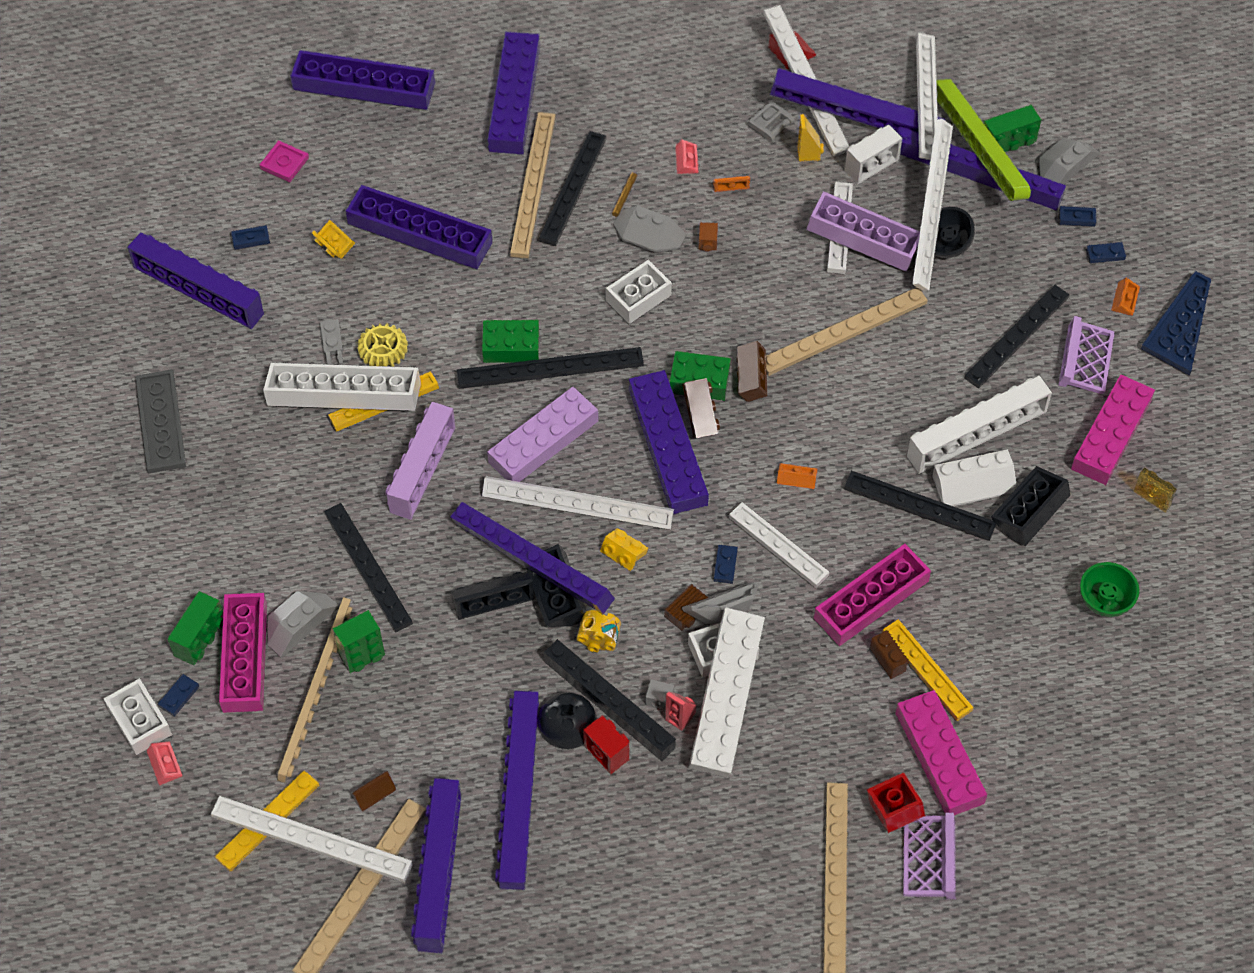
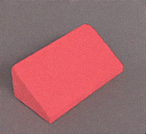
M681 140L676 145L677 174L699 172L697 144Z
M170 741L151 743L147 754L159 785L182 777L183 775Z

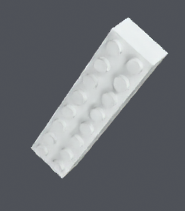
M271 363L263 391L267 406L415 411L421 381L419 369L415 367Z
M1040 376L1029 378L1019 386H1013L1002 394L994 395L990 400L981 401L971 409H965L954 417L946 418L944 422L933 424L923 432H916L910 437L907 458L920 474L934 467V465L945 462L1046 413L1052 392Z
M725 608L721 618L688 768L729 777L731 774L765 617Z

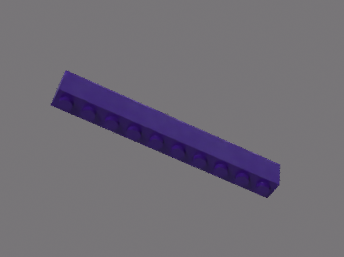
M778 68L770 92L772 96L877 128H884L890 125L897 132L901 126L919 133L917 110Z
M900 126L897 131L902 137L900 155L930 165L931 160L919 158V133ZM950 144L947 172L1002 191L974 152ZM1017 168L1030 186V197L1025 200L1057 211L1063 199L1066 185Z
M461 502L451 515V518L460 528L603 615L615 600L611 592L604 586L464 502Z
M514 691V698H510L509 710H513L512 717H508V729H511V735H507L506 747H510L509 754H505V766H508V773L504 772L503 785H507L506 792H502V804H505V811H501L500 823H504L503 830H499V843H502V850L498 849L497 862L501 863L500 869H496V882H499L500 889L525 890L539 692Z

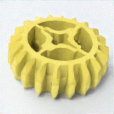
M379 323L377 327L372 324L371 330L366 328L365 333H361L357 348L360 358L363 359L365 365L384 367L390 365L394 367V363L400 364V359L404 360L405 354L408 351V342L400 328L396 329L395 325L389 327L388 323L382 326ZM373 342L374 345H372V348L369 350L368 348L370 344ZM396 342V347L392 349L393 344Z

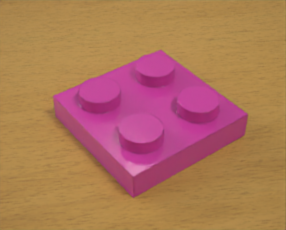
M278 140L260 163V169L291 182L309 159V155Z

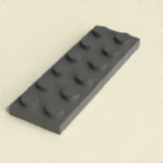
M173 369L136 375L148 473L186 467Z

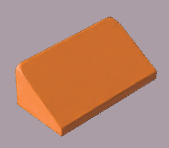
M750 176L713 180L715 192L749 189Z
M1127 277L1119 281L1111 311L1133 316L1140 286Z
M781 463L778 470L777 484L814 489L817 468Z

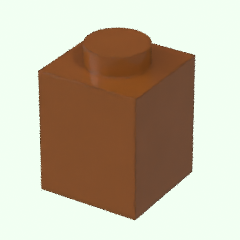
M700 222L699 250L707 252L717 251L718 223Z

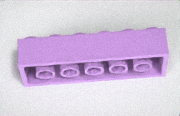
M824 191L807 226L808 231L906 272L917 251L920 231Z
M571 387L487 451L488 463L506 480L520 482L598 422V409L574 387Z
M432 402L430 407L425 409L424 419L422 423L417 425L416 435L414 438H411L407 454H403L401 466L395 470L393 482L387 486L385 493L390 513L410 520L455 430L453 408Z

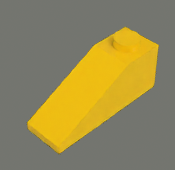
M800 114L797 145L799 161L820 160V155L824 153L823 143H820L819 135L805 115Z

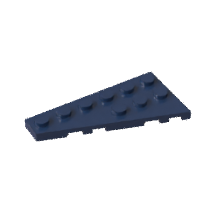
M1197 271L1192 274L1141 347L1145 352L1188 375L1192 371L1211 284L1209 277Z

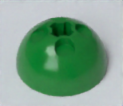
M1097 563L1088 568L1081 578L1080 594L1082 600L1093 613L1099 616H1121L1133 608L1139 597L1140 590L1136 577L1130 570L1117 563Z

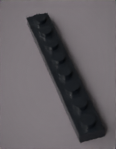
M589 131L539 236V242L557 246L604 146L606 135Z
M1054 285L965 374L964 379L979 389L1069 298L1070 294Z
M852 470L844 487V490L988 541L991 540L996 527V523L988 518Z
M342 503L325 510V516L395 633L412 625V619Z

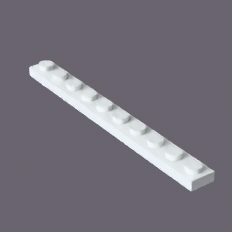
M778 5L764 10L763 14L792 73L816 80L781 6ZM809 107L833 157L847 153L849 145L834 114Z
M918 33L916 37L919 158L931 160L937 122L935 36Z
M939 119L936 122L913 276V285L922 291H928L930 288L953 126L944 119Z
M489 476L484 478L482 493L484 497L671 529L674 509Z
M219 796L211 813L213 818L404 883L412 867L411 860Z

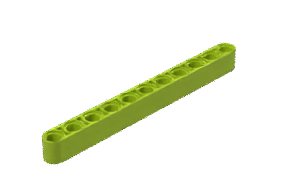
M951 79L936 80L938 103L1010 201L1028 199L1031 194L1029 184Z

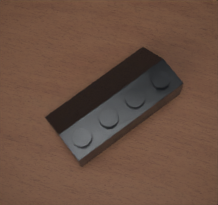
M1036 466L994 512L991 518L1011 540L1026 546L1070 497L1069 482L1063 477Z
M559 544L544 550L571 567L566 552ZM526 568L532 578L533 590L545 625L547 627H566L580 623L584 613L587 611L584 602Z
M527 571L516 572L511 576L497 577L492 581L478 582L473 586L459 587L451 591L458 620L534 600L533 581Z

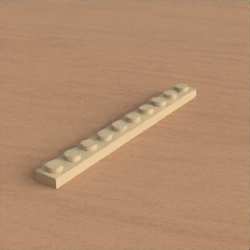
M538 112L510 252L511 257L529 259L556 119L555 114Z
M914 288L766 356L767 374L770 376L927 304L928 300L919 288Z
M345 597L342 599L279 769L277 781L285 783L287 777H291L295 768L292 765L294 758L298 759L301 752V747L298 746L301 740L305 741L308 729H305L307 722H312L315 713L312 711V708L319 703L321 694L318 693L320 687L324 688L327 681V676H325L326 670H331L334 661L331 658L332 654L338 651L333 628L344 623L346 618H350L353 609L350 607L351 599Z
M827 783L824 973H846L848 784Z
M408 799L375 849L397 856L426 813V808ZM363 868L359 871L293 969V973H318L383 875Z

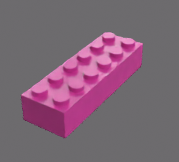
M1120 374L1076 454L1071 470L1107 485L1148 409L1155 389Z
M903 544L815 608L814 620L840 647L928 583L931 570L906 544Z
M264 593L224 594L219 697L223 713L263 711L267 601Z
M935 690L898 703L896 715L945 814L954 813V815L984 805L988 794Z

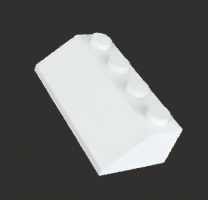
M1008 449L934 465L932 477L941 502L951 506L1012 494L1017 488L1014 464Z

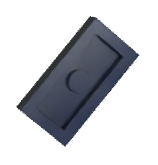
M1060 206L1059 225L1096 226V208Z
M267 225L231 231L234 250L270 244Z
M1123 242L1087 245L1086 247L1089 263L1122 261L1126 259Z
M718 545L714 582L733 584L738 547Z
M182 674L161 699L158 706L175 717L200 687L199 684Z

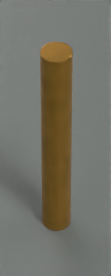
M630 174L612 212L613 216L618 217L637 178V174Z

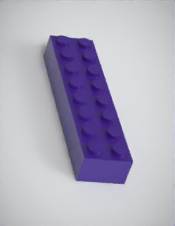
M505 32L488 136L489 152L524 155L540 51L539 34Z
M299 50L291 73L293 90L428 110L435 87L434 70Z
M364 185L360 186L346 209L347 223L349 225L477 270L493 243L491 229Z
M140 232L127 247L135 269L249 329H252L264 315L260 294L257 290L244 286L240 281L230 279L226 274L215 271L209 265L201 264L197 259L186 256L180 250H174L168 244L155 240L151 235H145Z
M665 370L630 378L629 392L669 508L674 509L673 514L708 506L709 494Z
M434 778L433 786L430 785L429 798L431 799L426 811L428 824H425L424 827L426 844H422L421 855L423 857V864H420L419 867L421 884H417L416 895L418 896V904H415L414 907L416 924H412L411 931L413 944H416L418 952L443 953L462 797L459 780Z

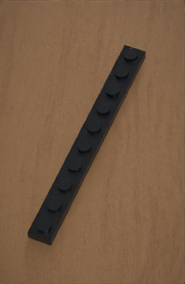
M641 347L457 369L459 389L641 367L644 366Z

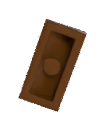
M385 771L352 794L360 810L365 811L396 791V787L388 771Z

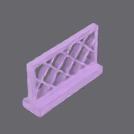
M1074 316L1068 325L1058 386L1066 387L1071 385L1104 394L1114 331L1081 322L1080 317ZM1082 329L1088 330L1091 335L1085 337L1081 332ZM1099 335L1109 336L1108 341L1103 343ZM1092 338L1099 344L1094 348L1088 341ZM1082 343L1089 349L1084 353L1079 347ZM1100 348L1106 353V356L1102 358L1096 352ZM1090 353L1096 358V361L1092 363L1086 357ZM1080 358L1086 363V366L1082 368L1076 362ZM1098 363L1104 369L1100 373H1098V371L1094 367V365ZM1088 368L1094 374V376L1088 378V376L1084 372V370ZM1079 373L1084 381L1073 380L1074 375ZM1097 378L1101 383V387L1094 386L1091 381Z
M946 813V816H925L914 821L922 826L915 834L909 829V824L905 825L904 896L947 897V899H955L954 813ZM933 822H942V828L936 834L929 828ZM925 829L933 836L926 843L918 837ZM935 839L942 844V848L936 853L928 847ZM917 840L922 847L914 853L909 849V844ZM925 849L933 855L926 863L918 857ZM914 859L922 865L915 873L909 868V864ZM935 859L942 864V867L936 873L929 867ZM925 868L933 875L926 882L918 877ZM914 879L922 885L918 890H908V884ZM937 879L942 883V890H932L928 885Z

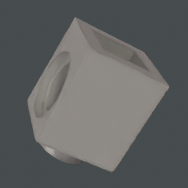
M651 680L646 695V705L666 710V694L668 692L674 693V685Z

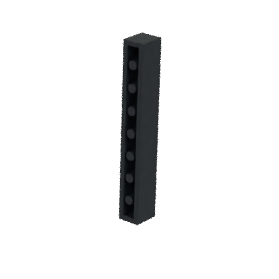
M558 639L544 651V663L661 762L676 748V738Z

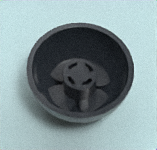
M958 207L941 208L934 255L942 258H953L963 254L971 246L975 236V225L968 212Z
M572 692L559 693L549 698L543 704L538 715V729L544 740L554 747L560 749L578 748L584 745V729L597 720V714L593 705L585 697Z

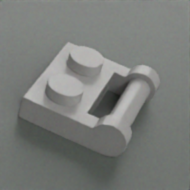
M771 101L748 121V126L763 135L767 141L772 142L775 136L785 127L793 124L795 119L790 113ZM780 118L784 119L773 130H768Z

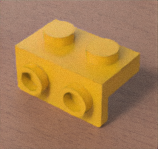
M331 220L325 224L319 233L316 231L312 232L316 237L314 240L322 247L325 245L327 247L325 251L333 258L337 256L342 259L355 244Z
M617 528L605 536L600 552L631 571L634 569L636 561L643 557L649 548L629 536L625 531Z

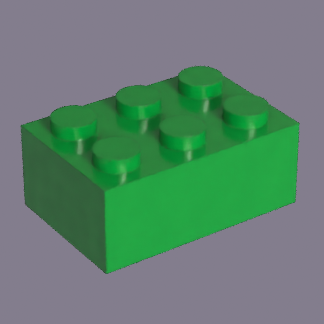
M1031 104L984 120V125L1004 152L1010 150L1015 151L1024 145L1034 144L1037 141L1042 119Z
M483 320V363H513L539 359V320Z
M675 351L670 378L673 394L684 395L682 386L684 382L707 378V382H710L712 386L711 399L725 401L731 358Z
M198 591L168 637L174 657L191 665H195L197 661L203 658L205 648L214 641L218 628L221 629L223 627V610L220 600Z
M369 610L333 628L338 654L349 673L359 672L364 669L365 665L371 662H378L385 655L380 628Z

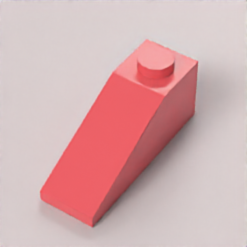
M668 692L666 694L665 720L682 731L695 715L696 704L689 697Z

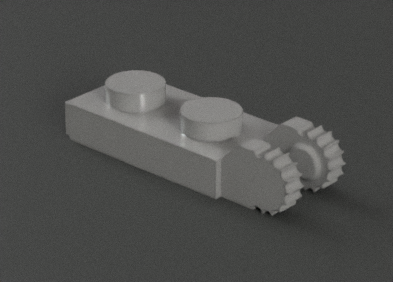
M339 320L320 322L327 365H332L331 354H338L337 360L339 364H343V347Z

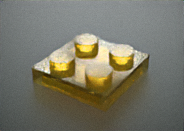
M1144 467L1139 474L1133 492L1166 513L1171 506L1177 488L1170 482L1158 477L1155 472L1149 471Z

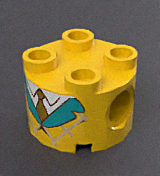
M597 610L586 611L581 620L577 641L588 646L587 649L592 652H599V650L614 651L620 632L621 621L611 613H608L606 616Z

